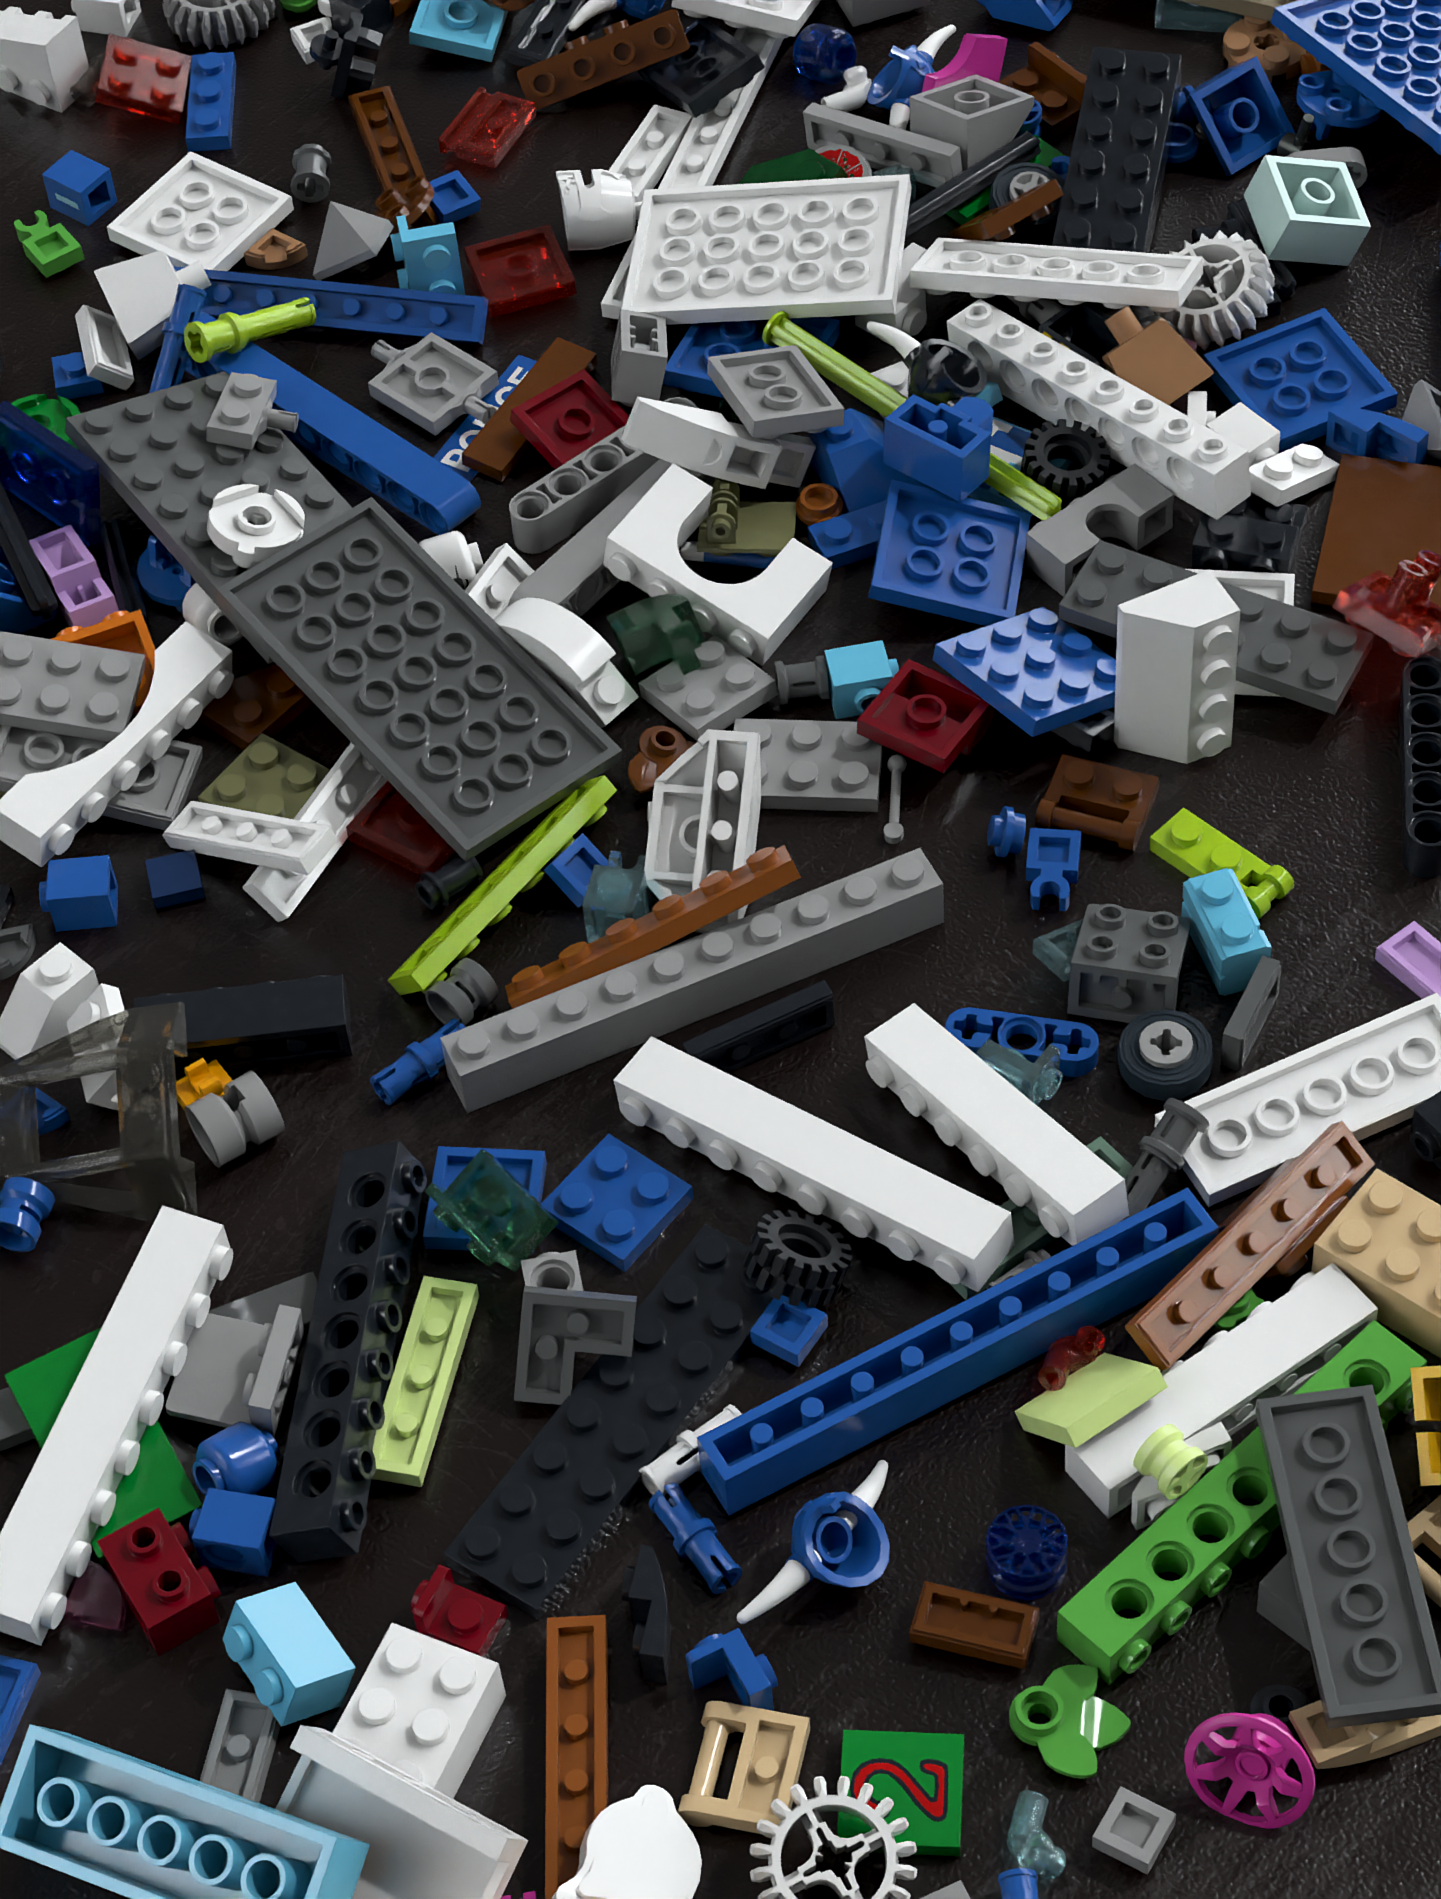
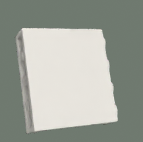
M300 1725L290 1748L302 1755L276 1809L370 1844L352 1899H501L526 1847L527 1839L323 1728Z

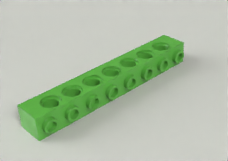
M1373 1320L1294 1394L1373 1385L1385 1433L1388 1423L1400 1411L1403 1414H1408L1414 1409L1410 1368L1426 1367L1427 1360L1377 1321ZM1259 1426L1058 1611L1057 1640L1084 1664L1097 1667L1098 1676L1108 1685L1124 1671L1128 1674L1135 1672L1148 1658L1152 1649L1151 1646L1164 1633L1171 1636L1178 1632L1189 1619L1192 1607L1205 1595L1209 1598L1217 1595L1230 1580L1232 1569L1245 1557L1249 1560L1256 1558L1270 1542L1272 1532L1281 1524ZM1250 1498L1258 1501L1260 1504L1247 1506L1241 1504L1238 1500ZM1213 1535L1221 1539V1541L1206 1543L1198 1539V1537ZM1163 1572H1173L1182 1578L1168 1581L1161 1579L1157 1575ZM1130 1609L1139 1612L1141 1616L1134 1619H1126L1116 1613L1121 1610Z

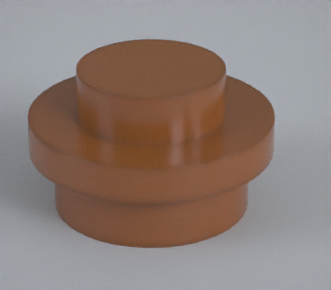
M814 483L802 490L796 501V514L801 522L810 526L842 515L843 501L836 489L831 485Z

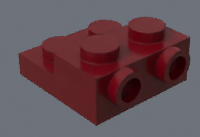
M908 659L857 719V734L944 773L960 753L968 756L993 726L994 707L963 683Z

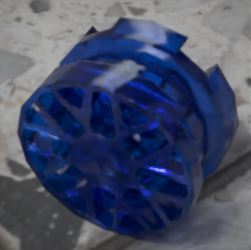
M1025 1504L1010 1507L995 1517L988 1527L985 1547L989 1578L998 1590L1012 1598L1024 1600L1042 1598L1056 1590L1065 1578L1068 1564V1537L1065 1526L1057 1516L1043 1507ZM1027 1511L1030 1513L1028 1516H1024L1022 1512ZM1015 1513L1019 1520L1012 1521L1011 1514ZM1036 1513L1043 1515L1041 1521L1033 1519ZM1047 1518L1054 1521L1050 1524L1045 1523ZM1060 1529L1061 1532L1057 1533L1055 1530Z

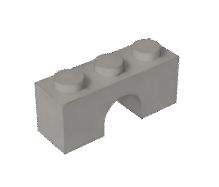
M1134 463L1119 474H1114L1107 478L1102 485L1085 496L1074 499L1066 508L1046 521L1038 522L1027 532L1026 566L1064 597L1100 538L1113 537L1121 539L1137 551L1170 530L1173 526L1174 494Z

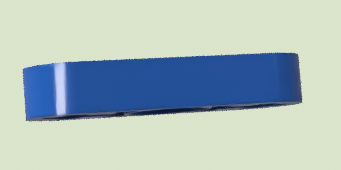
M972 1007L954 1011L945 1023V1029L988 1065L1077 1077L1088 1074L1098 1063V1035L1090 1026L1083 1023ZM967 1030L976 1031L972 1039H964L962 1036L966 1034ZM993 1032H998V1044H991ZM1016 1034H1027L1036 1040V1044L1027 1050H1017L1012 1048L1007 1041ZM1046 1039L1053 1040L1051 1052L1046 1051ZM1077 1044L1081 1046L1078 1054L1068 1053L1071 1045Z

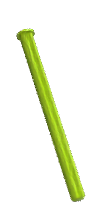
M779 311L767 322L762 335L765 344L769 346L777 345L779 347L796 345L815 371L883 416L888 417L908 399L791 322L788 313ZM990 452L989 477L984 481L986 484L1043 521L1061 511L1062 500L1060 497Z

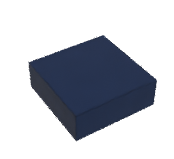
M194 849L145 860L155 909L205 898Z

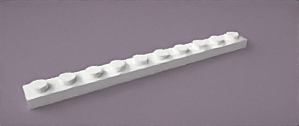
M751 26L737 29L734 38L758 53L765 68L755 74L753 80L748 85L735 89L721 99L715 109L706 114H701L697 118L693 117L658 189L713 186L784 38L769 36L765 33L764 29ZM635 236L601 302L602 317L619 318Z
M505 543L495 549L465 589V592L494 619L508 607L509 600L517 587L535 571ZM352 742L294 818V820L331 826L338 837V841L309 875L259 865L242 887L277 922L289 918L389 782Z

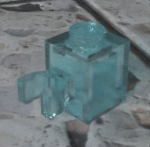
M617 851L610 852L608 866L594 865L582 904L588 943L605 936L606 930L620 920L633 918L635 921L649 914L650 909L644 871L646 855H639L637 865L631 869L622 868L621 852Z

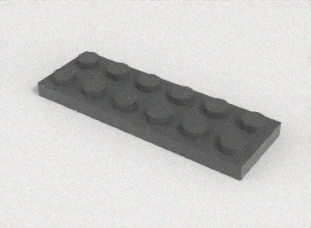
M1099 540L1060 602L1058 618L1117 639L1119 604L1198 573ZM1219 581L1240 609L1236 681L1335 715L1372 649L1374 633Z
M1373 1385L1257 1399L1255 1412L1327 1729L1441 1715V1657Z

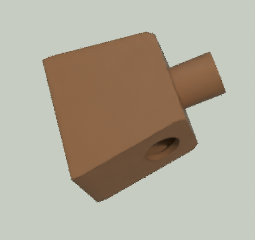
M1126 306L1104 321L1119 343L1118 346L1102 356L1107 371L1167 405H1170L1214 374L1206 362L1162 317L1142 328L1129 306Z

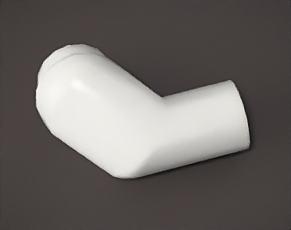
M855 66L845 70L843 76L847 85L844 86L843 91L821 98V105L843 112H850L864 105L872 82L870 78H867V70L863 66Z

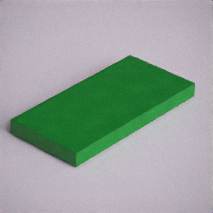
M101 1328L4 1375L41 1450ZM158 1420L154 1425L146 1426L139 1441L140 1454L137 1464L130 1475L122 1476L115 1491L116 1504L112 1516L105 1526H98L90 1542L101 1566L105 1562L97 1541L158 1507L170 1526L178 1522L181 1525L189 1522L193 1511L196 1508L202 1509L203 1505Z

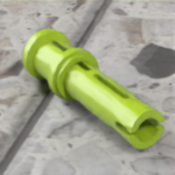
M302 297L292 302L268 307L239 316L238 314L227 312L220 314L217 320L205 324L199 321L191 322L186 325L184 330L186 349L191 358L198 363L209 361L213 354L227 351L231 354L241 352L247 343L281 334L296 328L314 325L316 322L315 306L313 303L309 304V298Z

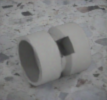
M249 1071L225 1084L224 1095L219 1097L209 1093L185 1107L186 1117L195 1137L208 1158L218 1168L245 1154L246 1143L251 1141L259 1146L285 1130L283 1118L273 1097L262 1080L253 1071Z

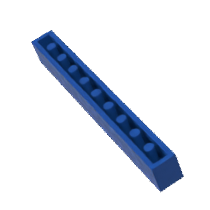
M1186 1188L698 1436L697 1444L701 1473L730 1516L1156 1296L1218 1235L1219 1227L1192 1192Z

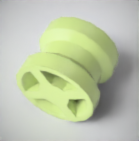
M1166 1424L1152 1433L1141 1445L1133 1460V1466L1143 1476H1153L1158 1481V1490L1169 1500L1175 1499L1187 1492L1199 1480L1208 1464V1456L1198 1447H1189L1185 1444L1184 1434L1173 1424Z

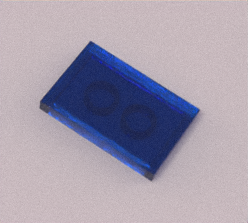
M8 401L0 403V481L3 487L61 528L71 525L82 542L88 547L101 541L99 529L101 525L99 464Z

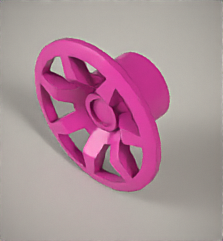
M1263 1713L1219 1714L1199 1724L1189 1737L1184 1753L1185 1771L1191 1786L1199 1798L1210 1808L1248 1825L1272 1829L1294 1822L1309 1807L1315 1791L1314 1769L1308 1755L1294 1739L1290 1729L1276 1717ZM1223 1727H1236L1230 1740H1226L1213 1731ZM1203 1741L1213 1754L1224 1756V1758L1216 1762L1197 1765V1747ZM1291 1758L1294 1759L1299 1768L1302 1784L1285 1773ZM1225 1777L1231 1779L1233 1783L1224 1803L1208 1790L1203 1780L1218 1781ZM1272 1786L1283 1795L1300 1798L1299 1801L1291 1809L1279 1814L1273 1797ZM1247 1791L1255 1792L1256 1804L1264 1816H1251L1240 1813L1234 1808Z

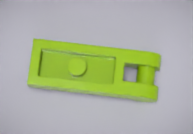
M1184 807L1150 836L1149 850L1190 878L1225 868L1233 869L1257 919H1260L1270 910V902L1273 899L1285 897L1294 888L1292 876L1283 867L1268 865ZM1250 883H1253V884L1256 885L1257 887H1255V886L1247 887V886H1248Z

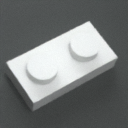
M1302 443L1250 466L1251 492L1278 507L1335 481L1340 464L1323 455L1319 448Z

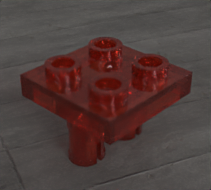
M1421 550V552H1418L1414 562L1410 560L1400 562L1393 577L1377 570L1342 589L1333 608L1343 613L1345 620L1353 627L1363 631H1372L1387 640L1388 647L1394 652L1403 656L1418 658L1441 644V607L1429 599L1441 575V556L1429 550Z

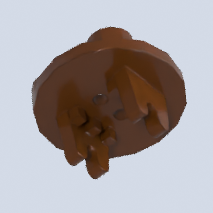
M423 175L412 179L399 192L395 187L387 189L374 203L378 210L373 215L389 220L394 226L383 244L391 253H393L390 235L399 233L396 216L405 215L408 230L411 228L410 225L416 229L426 227L427 224L433 226L438 221V217L429 205L434 197V188Z

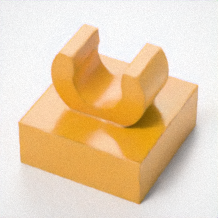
M201 1058L185 1067L186 1077L173 1083L171 1088L174 1098L185 1111L187 1105L209 1093L219 1097L224 1095L225 1084L233 1080L217 1059L207 1064L204 1058Z

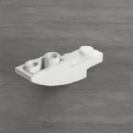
M638 396L621 437L625 444L667 462L719 479L766 489L768 482L799 488L816 449L815 444L808 437L787 433L782 434L776 439L753 438L744 425L727 422L719 412Z

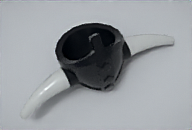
M873 321L867 324V329L889 342L902 355L905 363L909 366L907 380L909 398L914 394L936 406L942 402L953 407L963 397L978 396L986 386L987 373L981 361L962 346L943 339H928L920 344L905 332L889 325Z

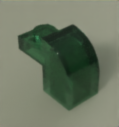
M678 594L658 595L638 601L606 617L622 656L635 675L670 658L683 675L701 667L695 649L702 647L701 643L705 642L706 639L692 606L686 597Z

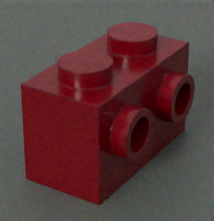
M159 1507L97 1541L109 1573L158 1656L221 1622L213 1601L221 1596V1592L206 1565L198 1569L194 1567L188 1556L195 1553V1549L180 1522L170 1526Z

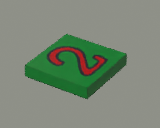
M843 1730L841 1776H847L850 1780L847 1796L858 1799L861 1787L865 1783L871 1784L873 1792L867 1805L875 1810L881 1800L889 1797L894 1802L891 1811L883 1818L885 1822L890 1824L898 1818L905 1817L909 1823L908 1828L903 1833L894 1836L896 1843L905 1841L915 1842L917 1850L912 1855L960 1856L964 1734ZM843 1812L838 1813V1837L851 1838L872 1830L857 1817ZM858 1847V1848H856V1849H854V1850H852V1851H850V1852H854V1851L860 1849L861 1847ZM880 1847V1848L876 1849L875 1851H873V1852H871V1853H884V1852H883L882 1847Z

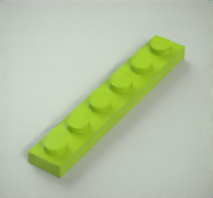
M605 775L587 780L578 790L565 797L387 980L400 996L418 991L425 994L437 981H444L447 977L444 969L454 959L459 960L465 957L479 944L480 939L477 935L486 925L492 926L502 920L512 909V905L509 902L519 891L521 893L528 891L543 878L544 872L541 868L550 859L554 860L575 840L573 835L582 826L585 828L592 825L605 814L607 807L604 803L617 791Z

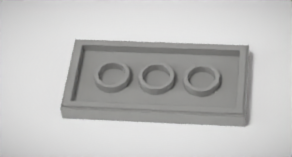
M2 725L0 728V791L8 792L26 774L50 771L78 762L102 749L110 742ZM171 740L167 751L162 757L157 760L152 759L140 770L136 781L128 790H120L107 803L102 816L166 830L182 812L203 757L202 747Z

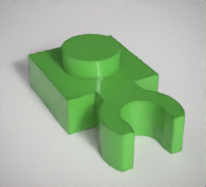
M37 210L34 212L37 224L33 226H25L19 219L14 221L19 241L22 242L25 255L46 278L84 260L81 245L61 223L50 227L47 215L43 211Z

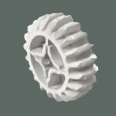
M1219 230L1213 239H1209L1202 233L1197 243L1190 244L1184 240V249L1179 253L1169 251L1170 255L1203 257V275L1180 308L1169 312H1155L1154 316L1162 317L1171 322L1190 347L1197 343L1205 351L1213 341L1223 347L1225 339L1232 336L1240 341L1242 330L1245 328L1256 330L1255 318L1267 316L1268 307L1266 304L1274 301V291L1272 288L1275 286V278L1267 256L1258 249V246L1251 239L1244 241L1237 232L1227 238ZM1209 287H1212V289L1214 290L1215 294L1212 293V291H1211V289H1210Z
M822 1776L814 1778L813 1788L816 1797L807 1799L803 1788L799 1784L793 1785L790 1788V1793L797 1806L790 1810L783 1801L774 1799L770 1807L773 1813L782 1820L777 1826L763 1819H760L757 1824V1830L762 1835L772 1839L771 1844L755 1843L750 1846L751 1856L759 1859H768V1866L757 1867L750 1871L751 1881L760 1883L771 1880L773 1886L763 1891L758 1896V1899H798L795 1897V1893L816 1885L830 1887L840 1899H863L855 1879L854 1868L862 1859L868 1857L869 1853L882 1847L884 1852L885 1873L880 1888L871 1899H910L911 1895L908 1891L895 1885L896 1879L908 1881L914 1880L917 1876V1869L915 1867L899 1864L898 1860L899 1857L915 1854L917 1850L916 1843L912 1841L896 1843L894 1836L903 1833L908 1828L909 1823L905 1817L898 1818L887 1824L883 1818L891 1811L894 1802L889 1797L881 1800L875 1810L867 1805L873 1792V1786L869 1783H865L861 1787L858 1799L848 1797L850 1780L847 1776L839 1777L837 1795H827L826 1781ZM827 1811L847 1813L862 1820L872 1830L855 1837L840 1838L831 1832L826 1822L822 1821L819 1813ZM802 1822L808 1833L807 1837L811 1842L813 1853L806 1863L797 1868V1871L784 1877L781 1868L782 1848L791 1831ZM818 1834L821 1835L826 1846H830L835 1854L844 1851L848 1853L861 1847L851 1853V1862H844L843 1868L848 1871L845 1874L844 1881L849 1890L845 1888L841 1878H837L832 1870H826L822 1873L817 1871L805 1877L815 1871V1861L823 1860V1855L819 1853L822 1849V1842Z

